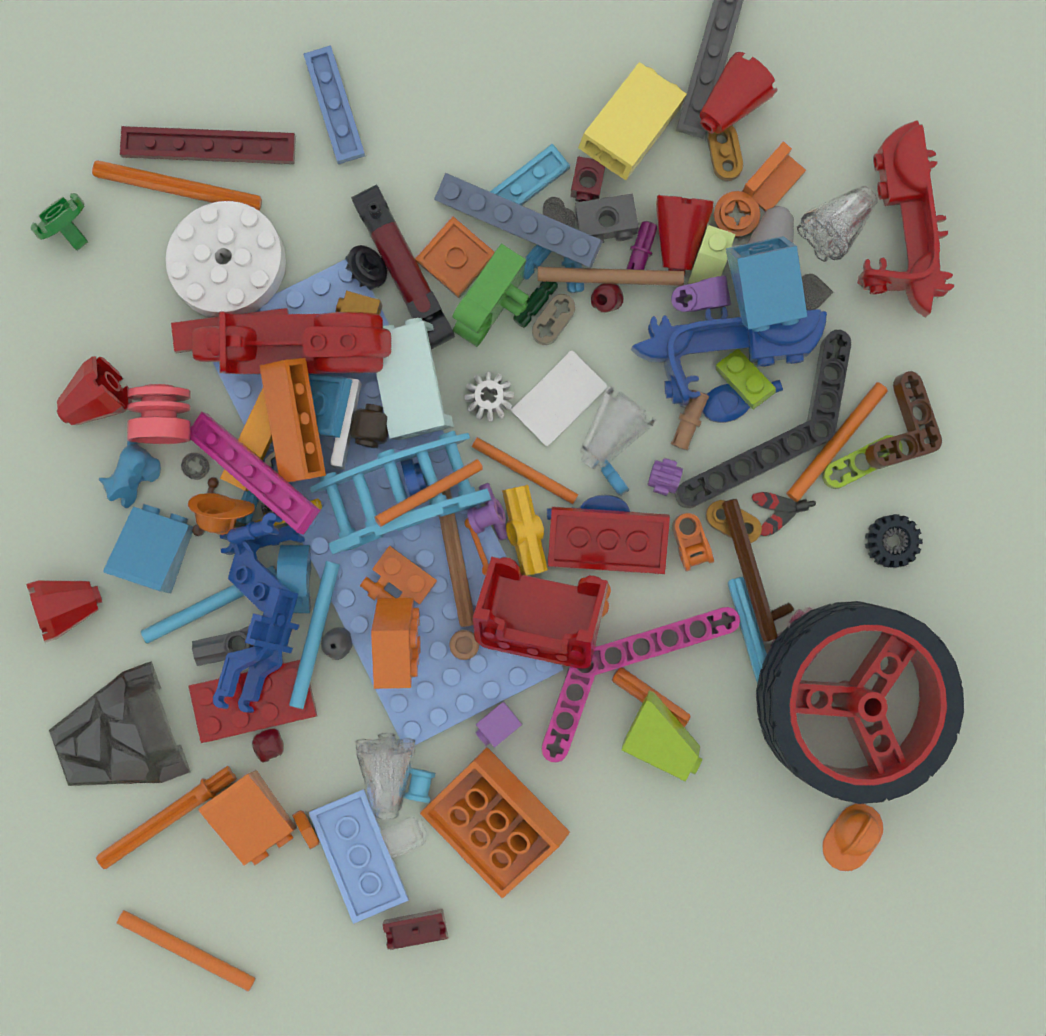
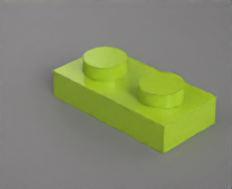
M740 349L734 350L715 365L716 371L753 410L776 393L775 386L750 362Z

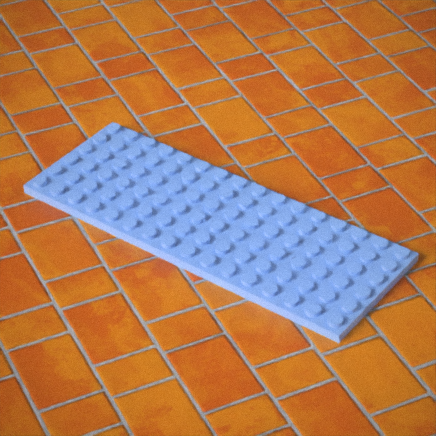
M345 259L274 294L268 303L255 312L287 308L289 314L333 313L336 311L339 298L345 297L346 290L375 299L376 297L373 291L369 290L366 286L360 287L357 279H351L352 272L345 269L348 264ZM381 310L380 316L383 320V326H387L389 323ZM213 362L245 426L263 388L261 374L219 373V363ZM376 373L319 374L360 380L362 385L357 409H365L366 404L383 407ZM440 430L403 440L389 439L388 434L386 443L379 444L377 449L355 444L356 439L351 437L345 470L334 468L331 465L336 437L319 435L326 474L336 472L338 475L377 460V454L383 451L394 449L395 453L437 441L439 440L438 436L444 434V432ZM273 440L264 457V462L274 452ZM446 449L428 453L438 481L453 473ZM417 457L412 458L414 464L418 463ZM276 458L271 461L273 464L271 468L278 472ZM398 462L396 466L408 498L410 495L404 479L401 462ZM384 467L364 475L377 515L397 504ZM319 477L288 482L309 501L318 498L322 503V509L304 535L300 533L299 535L305 538V541L302 542L303 545H310V559L320 579L322 578L326 561L340 564L331 601L345 629L351 634L352 644L373 686L371 629L377 599L374 601L367 596L368 592L360 587V584L366 577L375 583L380 579L381 576L373 571L372 568L389 545L437 580V583L421 604L414 601V608H419L420 611L418 636L421 639V653L419 654L418 677H412L411 688L375 689L405 750L564 670L560 664L491 650L479 645L477 654L468 660L458 659L451 653L449 647L451 637L461 630H468L474 633V626L461 627L459 624L439 515L404 530H394L383 534L382 538L355 549L332 554L328 543L339 539L338 533H340V529L327 491L322 490L311 493L309 487L319 483ZM352 479L339 485L338 489L351 527L359 531L366 528L365 522L367 520ZM458 484L450 488L452 498L458 497L457 492L460 491ZM429 500L415 507L414 509L416 510L430 505ZM467 510L456 512L455 517L473 611H475L485 575L482 573L483 565L470 530L464 525L468 516ZM491 526L486 527L484 532L477 534L488 564L490 563L491 556L496 558L506 557ZM390 582L384 589L395 598H399L402 594V591Z

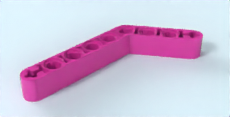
M729 607L719 608L597 646L592 658V669L587 673H581L577 668L569 666L542 742L543 756L548 761L555 763L562 761L567 756L595 675L730 634L736 631L740 624V616L737 611ZM723 612L725 616H731L732 622L728 623V629H726L725 625L713 627L715 634H712L711 624L707 616H711V622L720 620L722 618L721 613ZM694 621H699L704 626L705 631L700 638H695L690 633L689 628ZM665 630H672L676 634V643L671 647L665 646L661 641L662 633ZM639 638L646 640L649 645L648 652L642 656L637 655L633 650V643ZM610 647L617 648L621 653V658L616 664H609L605 660V651ZM571 684H578L583 689V695L577 701L568 699L566 695V690ZM561 712H568L573 716V723L569 728L563 729L557 725L556 718ZM552 729L561 734H569L567 740L561 737L559 746L563 751L562 753L557 752L555 756H551L550 750L546 748L548 744H553L556 739L555 734H550Z

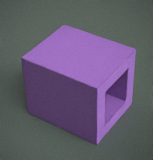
M503 701L476 724L479 730L475 733L485 746L491 743L495 748L518 729L522 723Z

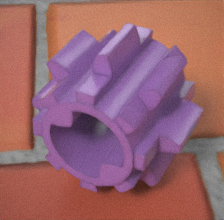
M664 458L662 462L655 460L648 481V486L654 487L653 492L665 496L668 495V492L676 493L683 472V468L676 466V461Z

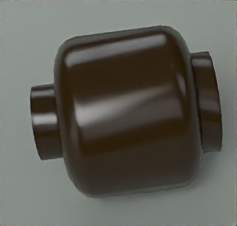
M366 404L365 409L360 408L354 411L350 435L353 439H356L355 444L377 449L379 444L386 443L388 438L387 416L382 413V406Z

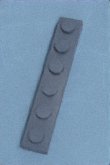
M445 173L434 200L589 268H592L603 243L602 240L447 173Z

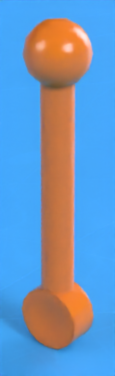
M467 518L464 525L470 530L483 565L482 573L486 576L489 564L479 537L472 529Z

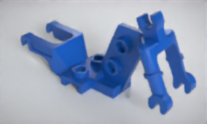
M274 513L266 514L262 521H251L247 525L230 530L228 534L220 535V539L230 542L227 548L221 549V553L227 555L235 554L228 579L264 613L263 615L253 613L248 627L245 643L254 646L226 655L218 686L213 696V703L218 708H229V704L224 702V698L234 696L240 673L249 667L243 691L238 701V707L242 712L253 713L254 709L249 706V703L259 700L266 676L282 666V652L292 653L293 648L288 646L292 629L298 630L299 624L291 622L298 593L291 592L257 559L256 552L259 548L270 545L277 546L289 540L302 543L305 541V538L290 526L275 528L274 523L282 522L283 520Z

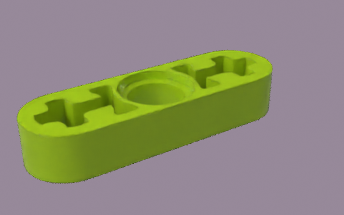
M886 435L872 443L893 437V435ZM900 441V442H899V449H900V451L902 452V451H903V445H902V443H901V441ZM872 443L829 464L822 473L824 483L832 489H839L877 470L871 466L867 470H860L855 466L854 462L855 457L858 454H865L867 447ZM886 453V454H884V455H882V456H880V457H885V456L890 455V454H889V453ZM848 460L851 472L840 477L841 483L836 479L831 480L829 477L833 473L831 468L840 471L847 467L844 461Z

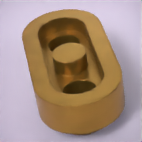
M731 126L720 134L715 132L709 133L707 141L715 175L723 181L736 179L743 169V159L736 129ZM722 135L727 139V142L719 143L717 137ZM729 163L733 169L725 171L722 165Z
M725 500L715 501L706 510V521L713 529L732 538L726 518L720 520L716 516L717 510H724L722 504ZM741 509L744 523L750 524L752 527V532L748 536L750 543H753L761 535V523L755 516Z

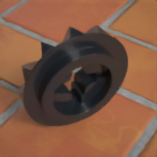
M364 245L353 247L345 257L348 262L345 269L352 272L351 279H357L360 287L366 286L369 290L376 287L379 288L387 279V268L383 259L370 247Z

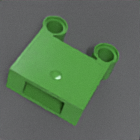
M502 243L455 309L452 317L457 322L453 332L478 347L504 308L516 316L525 311L528 306L526 301L529 296L518 289L524 280L525 258Z

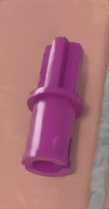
M649 221L641 223L635 244L630 247L632 253L626 269H645L648 257L653 254L650 250L658 229L656 224Z

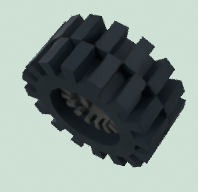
M899 514L883 516L875 520V523L871 524L868 528L870 530L869 533L865 535V539H868L865 548H869L870 552L868 555L870 558H874L875 563L882 564L883 567L888 568L909 565V562H913L916 559L915 555L921 552L919 544H923V539H919V534L922 533L920 529L915 528L917 524L914 521H909V517L899 516ZM895 533L900 539V545L890 549L887 546L886 538L892 537Z

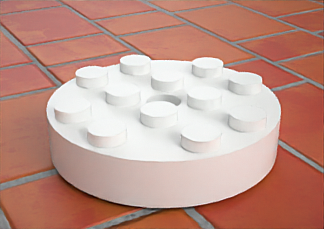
M220 201L204 205L191 212L178 224L168 242L166 269L172 286L189 307L210 318L219 317V311H225L227 314H243L257 311L274 296L284 277L286 265L285 250L277 231L265 215L247 204L234 201ZM220 253H222V255L225 258L232 257L231 260L227 264H221L223 258L221 257Z

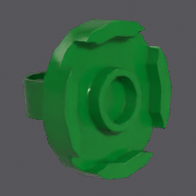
M71 193L69 201L62 197L47 207L39 215L42 221L38 225L33 222L31 231L40 240L49 238L60 231L72 247L78 251L88 241L72 221L83 210L84 202L78 194Z

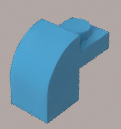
M280 545L276 578L291 592L298 593L293 613H310L311 610L309 581L312 568L310 545Z

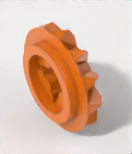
M732 191L723 195L718 200L713 216L717 228L736 234L735 237L739 238L749 235L757 227L760 220V208L757 201L751 195L742 191ZM735 203L737 208H739V213H744L745 215L740 218L738 225H736L734 217H729L728 215L733 212Z

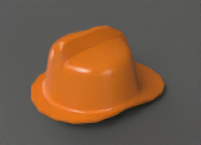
M214 493L198 494L188 500V507L195 513L196 523L199 528L220 535L228 534L230 530L234 529L237 518L245 517L255 511V505L251 502Z
M853 804L846 807L824 838L823 853L826 861L840 871H852L863 865L883 835V822L880 814L866 804Z

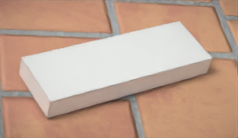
M349 378L352 380L340 438H335L331 465L345 470L351 440L350 428L353 413L357 409L362 385L360 380Z

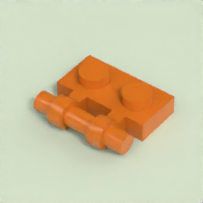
M389 545L372 568L373 571L381 576L380 579L375 583L366 577L360 584V587L368 592L367 596L374 601L378 598H395L384 590L390 582L402 591L399 598H413L415 602L421 604L437 583V580Z

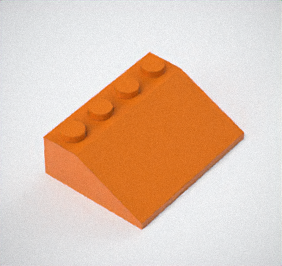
M488 747L420 812L431 826L501 898H504L558 849L570 833Z

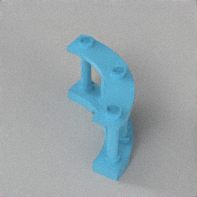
M455 431L447 432L438 436L439 440L397 453H395L394 449L386 450L377 454V460L338 475L336 472L326 474V476L319 477L320 482L309 487L311 493L322 490L327 491L340 529V533H338L339 539L328 543L332 554L355 549L382 538L383 534L394 530H404L424 523L426 519L438 515L440 517L450 515L491 500L488 488L475 491V488L471 487L467 478L458 483L460 490L457 492L458 497L447 500L446 495L440 493L429 500L430 505L416 510L412 509L382 527L377 524L374 518L377 512L364 477L365 474L384 467L396 503L398 504L407 499V495L396 463L417 457L428 487L438 481L428 453L446 449L452 470L455 472L464 467L457 444L470 439L469 433L456 435ZM352 479L367 520L365 522L366 528L359 531L351 527L338 489L339 485Z

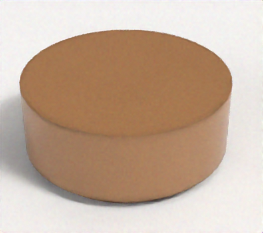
M461 630L451 637L449 647L451 653L456 658L468 660L477 654L479 643L475 641L474 633L468 630Z

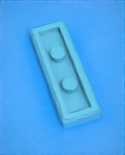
M551 144L490 192L523 205L569 170L570 165L557 148Z

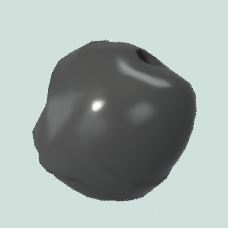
M333 628L328 631L321 641L323 653L334 660L344 658L350 652L353 645L350 632L345 628Z

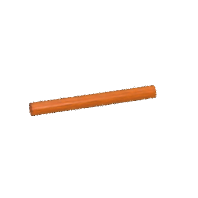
M876 382L836 431L833 438L827 442L787 491L786 494L792 500L798 502L877 406L888 392L884 385Z
M123 910L118 918L117 924L248 992L256 979Z

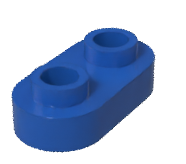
M412 458L401 461L409 495L412 496L426 488L419 462L414 464Z

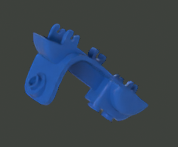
M726 307L721 308L720 319H714L711 316V309H706V321L671 326L668 317L665 315L658 326L657 319L653 316L648 326L650 339L633 345L631 350L638 357L647 361L664 362L668 381H664L666 399L671 398L672 404L679 403L683 407L689 403V398L696 399L701 394L700 391L691 392L688 389V384L698 382L699 376L692 375L686 378L680 361L682 356L694 353L748 348L750 362H757L758 367L771 366L775 364V360L785 359L787 364L804 362V357H807L820 341L826 326L827 312L820 309L807 310V317L800 318L796 324H772L768 330L754 332L752 329L748 330L742 323L741 317L727 318L728 311Z

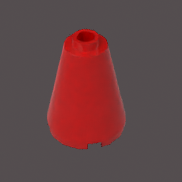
M735 52L728 60L699 114L700 124L707 132L722 133L770 100L778 91L777 87L773 89L772 86L775 82L773 75L756 58L752 57L750 60L742 57L745 53Z
M657 195L656 209L662 266L668 268V271H684L685 276L686 270H692L714 208V201Z

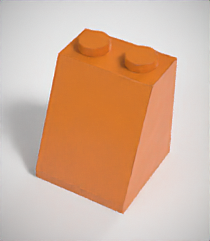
M257 770L248 773L198 809L244 866L250 861L255 866L268 857L269 854L266 850L274 844L280 848L294 838L291 832L297 828Z

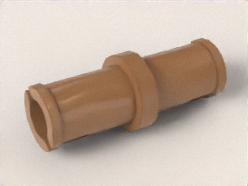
M700 392L701 395L698 398H689L690 401L686 405L684 413L679 415L680 423L670 443L671 445L688 451L696 427L701 425L700 417L710 396Z

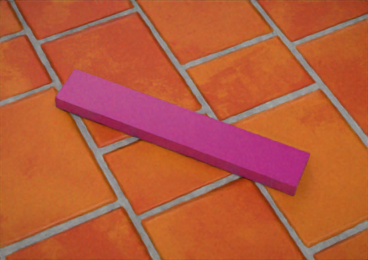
M205 412L200 413L190 428V440L297 533L304 535L320 512V509Z

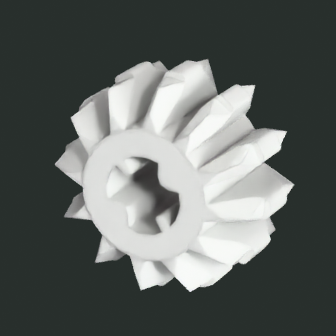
M488 371L485 373L486 381H482L479 375L474 376L478 386L470 383L467 384V389L474 394H467L464 396L465 401L473 402L468 406L469 412H474L479 408L476 415L477 419L481 420L484 413H488V421L493 422L494 412L497 413L499 418H504L501 407L511 410L512 405L505 400L513 399L514 393L504 392L510 388L511 383L507 381L500 385L502 380L501 374H497L493 381L491 380V373ZM485 391H488L490 394L494 392L497 394L494 395V402L491 403L489 400L483 401L481 399L484 398Z

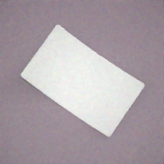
M571 350L511 411L545 446H548L607 388V384Z

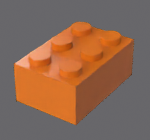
M413 598L377 599L371 629L374 689L411 688L412 677H418L419 654L421 653V639L418 636L420 611L419 608H414Z

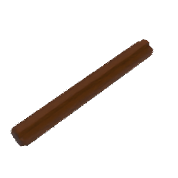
M738 500L724 501L722 506L762 640L764 642L774 640L778 637Z

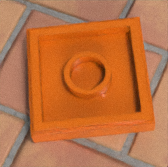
M453 216L415 260L456 297L460 298L477 279L495 252Z

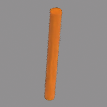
M478 437L475 439L472 448L567 502L574 504L579 494Z
M476 459L374 517L377 524L382 527L483 470L482 464Z

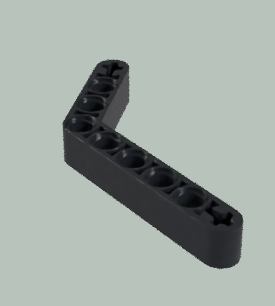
M834 330L822 340L807 422L686 480L676 491V500L680 506L689 509L694 508L823 445L833 438L836 433L851 350L849 334L843 330ZM836 339L838 340L837 344L842 347L836 351L835 358H830L834 353V345L830 343ZM825 367H832L836 370V380H830L825 376ZM821 395H827L831 398L832 407L830 409L823 408L820 405L819 397ZM816 423L825 425L827 428L826 437H819L815 434L814 425ZM789 436H796L801 440L800 450H793L788 446ZM763 449H771L775 453L776 457L773 463H767L762 459L761 453ZM743 461L748 464L750 470L747 476H741L736 472V462ZM712 474L720 475L724 482L723 487L720 489L711 487L709 476ZM698 480H701L704 490L693 497V502L690 498L685 499L683 494L686 492V487L692 491L701 485Z

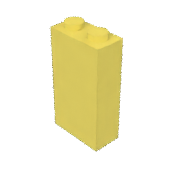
M639 62L584 132L578 149L624 180H627L678 113L687 94L676 84L670 83L658 75L654 69L646 67Z

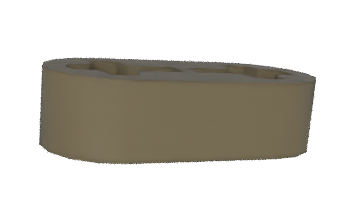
M566 294L556 295L537 318L532 327V336L538 344H552L575 313V303L570 296ZM567 302L569 313L562 312L556 319L554 317L557 311L555 304ZM552 321L554 324L551 326L550 332L553 335L551 337L545 335L541 338L538 327H546Z

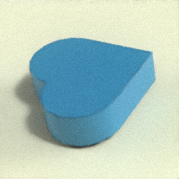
M610 463L601 468V472L618 496H622L629 491L625 482Z

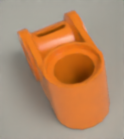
M691 513L677 516L673 521L672 530L685 571H689L692 566L704 562L714 563L712 550L705 537L699 518ZM684 518L690 519L694 524V530L689 535L683 534L679 529V524ZM702 552L700 555L690 557L692 554Z

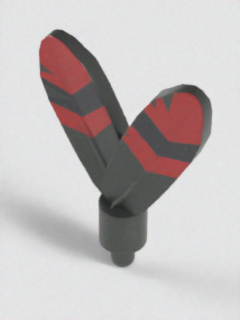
M759 492L752 496L753 502L758 506L777 511L762 524L761 536L773 535L785 526L796 513L808 511L809 507L816 505L814 500L807 502V499L794 502L786 497L768 492Z

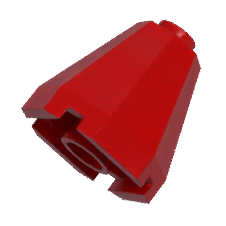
M92 356L83 362L57 400V414L64 423L80 425L127 411V405L132 403V400L127 398L128 386L122 388L119 383L123 379L119 371L104 357L96 359V356Z
M38 580L26 584L30 592V599L42 633L48 632L42 634L45 643L58 639L99 610L97 604L102 603L98 586L91 587L90 581Z

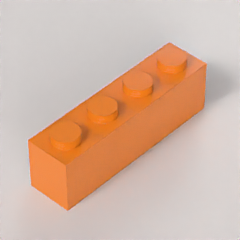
M306 358L281 360L259 365L278 474L287 482L326 476Z

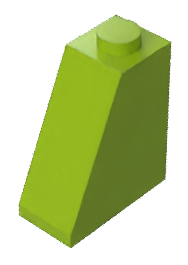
M649 690L624 738L621 750L686 782L690 773L696 774L702 762V758L699 757L700 745L660 698Z

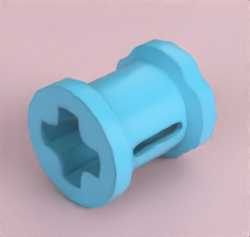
M410 768L411 780L409 790L405 793L404 798L430 803L431 798L428 795L431 780L435 778L436 773Z

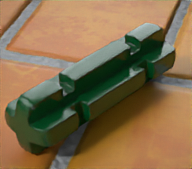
M542 281L540 288H536L526 301L528 306L525 311L520 313L519 316L514 315L513 320L519 326L525 328L532 320L531 316H535L547 302L549 294L552 295L558 288L557 282Z

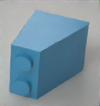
M781 236L726 248L742 323L748 330L752 329L754 332L765 331L770 328V325L777 323L793 325L798 323L800 318L807 317L798 249L795 244Z
M143 504L142 509L133 506L103 572L157 591L172 593L193 533V526L187 524L188 518L171 513L170 518L159 515L160 509Z

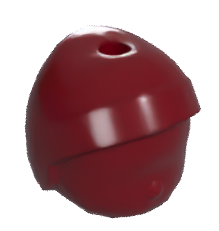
M602 283L594 289L591 295L592 306L602 313L619 309L624 300L622 290L617 284Z
M273 728L256 734L252 740V747L260 762L264 763L282 755L284 742L279 730Z

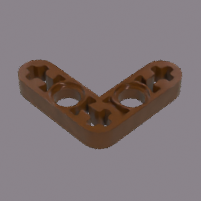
M908 371L897 376L893 382L894 393L908 432L877 441L867 447L865 452L866 460L875 469L885 468L928 455L939 450L942 445V437L921 377L916 372ZM905 383H910L911 388H906ZM913 397L916 398V400L910 402V399H911V398H913ZM914 406H917L921 410V420H917L914 417ZM925 424V427H926V428H923V429L920 430V429H919V426H922V425ZM924 438H928L930 443L925 444ZM901 440L905 441L908 445L909 452L907 455L903 454L899 449V442ZM889 449L890 455L878 457L877 452Z

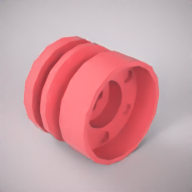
M150 384L128 389L127 398L141 401L127 405L129 411L141 413V417L127 421L128 441L145 444H178L190 441V421L177 418V414L191 410L189 404L181 403V401L191 399L190 390L166 384Z

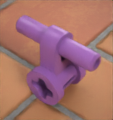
M483 484L479 486V490L488 488L491 500L485 502L484 507L478 509L472 507L467 510L469 523L477 534L484 532L486 527L493 525L499 540L507 539L506 517L503 507L495 499L490 484Z

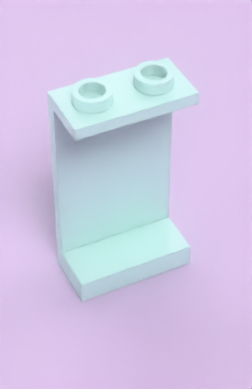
M413 318L406 320L404 326L397 328L394 325L383 326V328L388 329L391 333V354L383 358V369L377 372L376 375L384 414L387 416L389 439L403 440L454 427L452 416L444 414L428 331L434 330L433 324L422 321V318Z

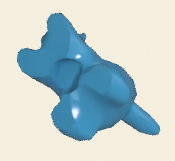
M127 441V446L119 456L113 475L109 478H99L106 491L107 499L114 501L121 498V505L124 508H129L137 498L139 484L142 481L154 482L160 476V461L152 457L138 443Z

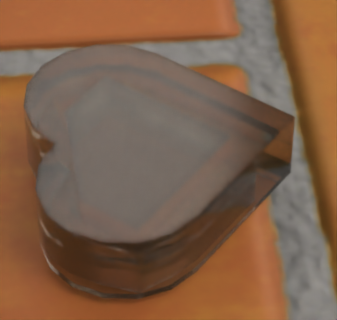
M550 197L544 202L543 215L570 227L575 226L576 216L574 212L565 208L564 202L560 198Z
M809 273L802 276L806 310L818 309L833 294V291L815 274Z

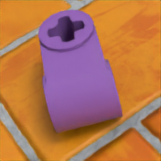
M717 276L677 287L671 297L672 304L681 312H695L731 305L727 278L726 276ZM692 295V300L685 303L684 298Z

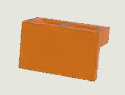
M784 141L749 179L742 192L751 195L765 212L775 207L806 171L789 156L792 148Z

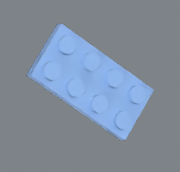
M365 789L308 812L353 924L409 901Z

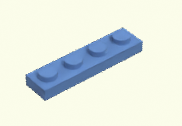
M331 45L304 53L303 55L338 165L365 157Z

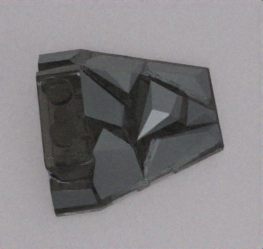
M152 661L120 673L49 730L68 786L163 783L191 772L181 745H176L157 691L161 689Z

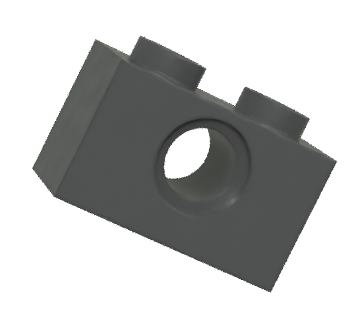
M633 193L575 203L574 210L578 230L602 240L603 243L604 239L616 238V241L629 240L638 232L639 227ZM602 216H610L615 223L611 227H604L600 224L599 219Z

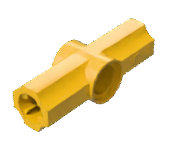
M523 485L502 490L509 519L506 524V533L511 545L515 546L521 575L528 576L547 571L548 568L541 542L544 537V528L540 517L534 512L529 486Z

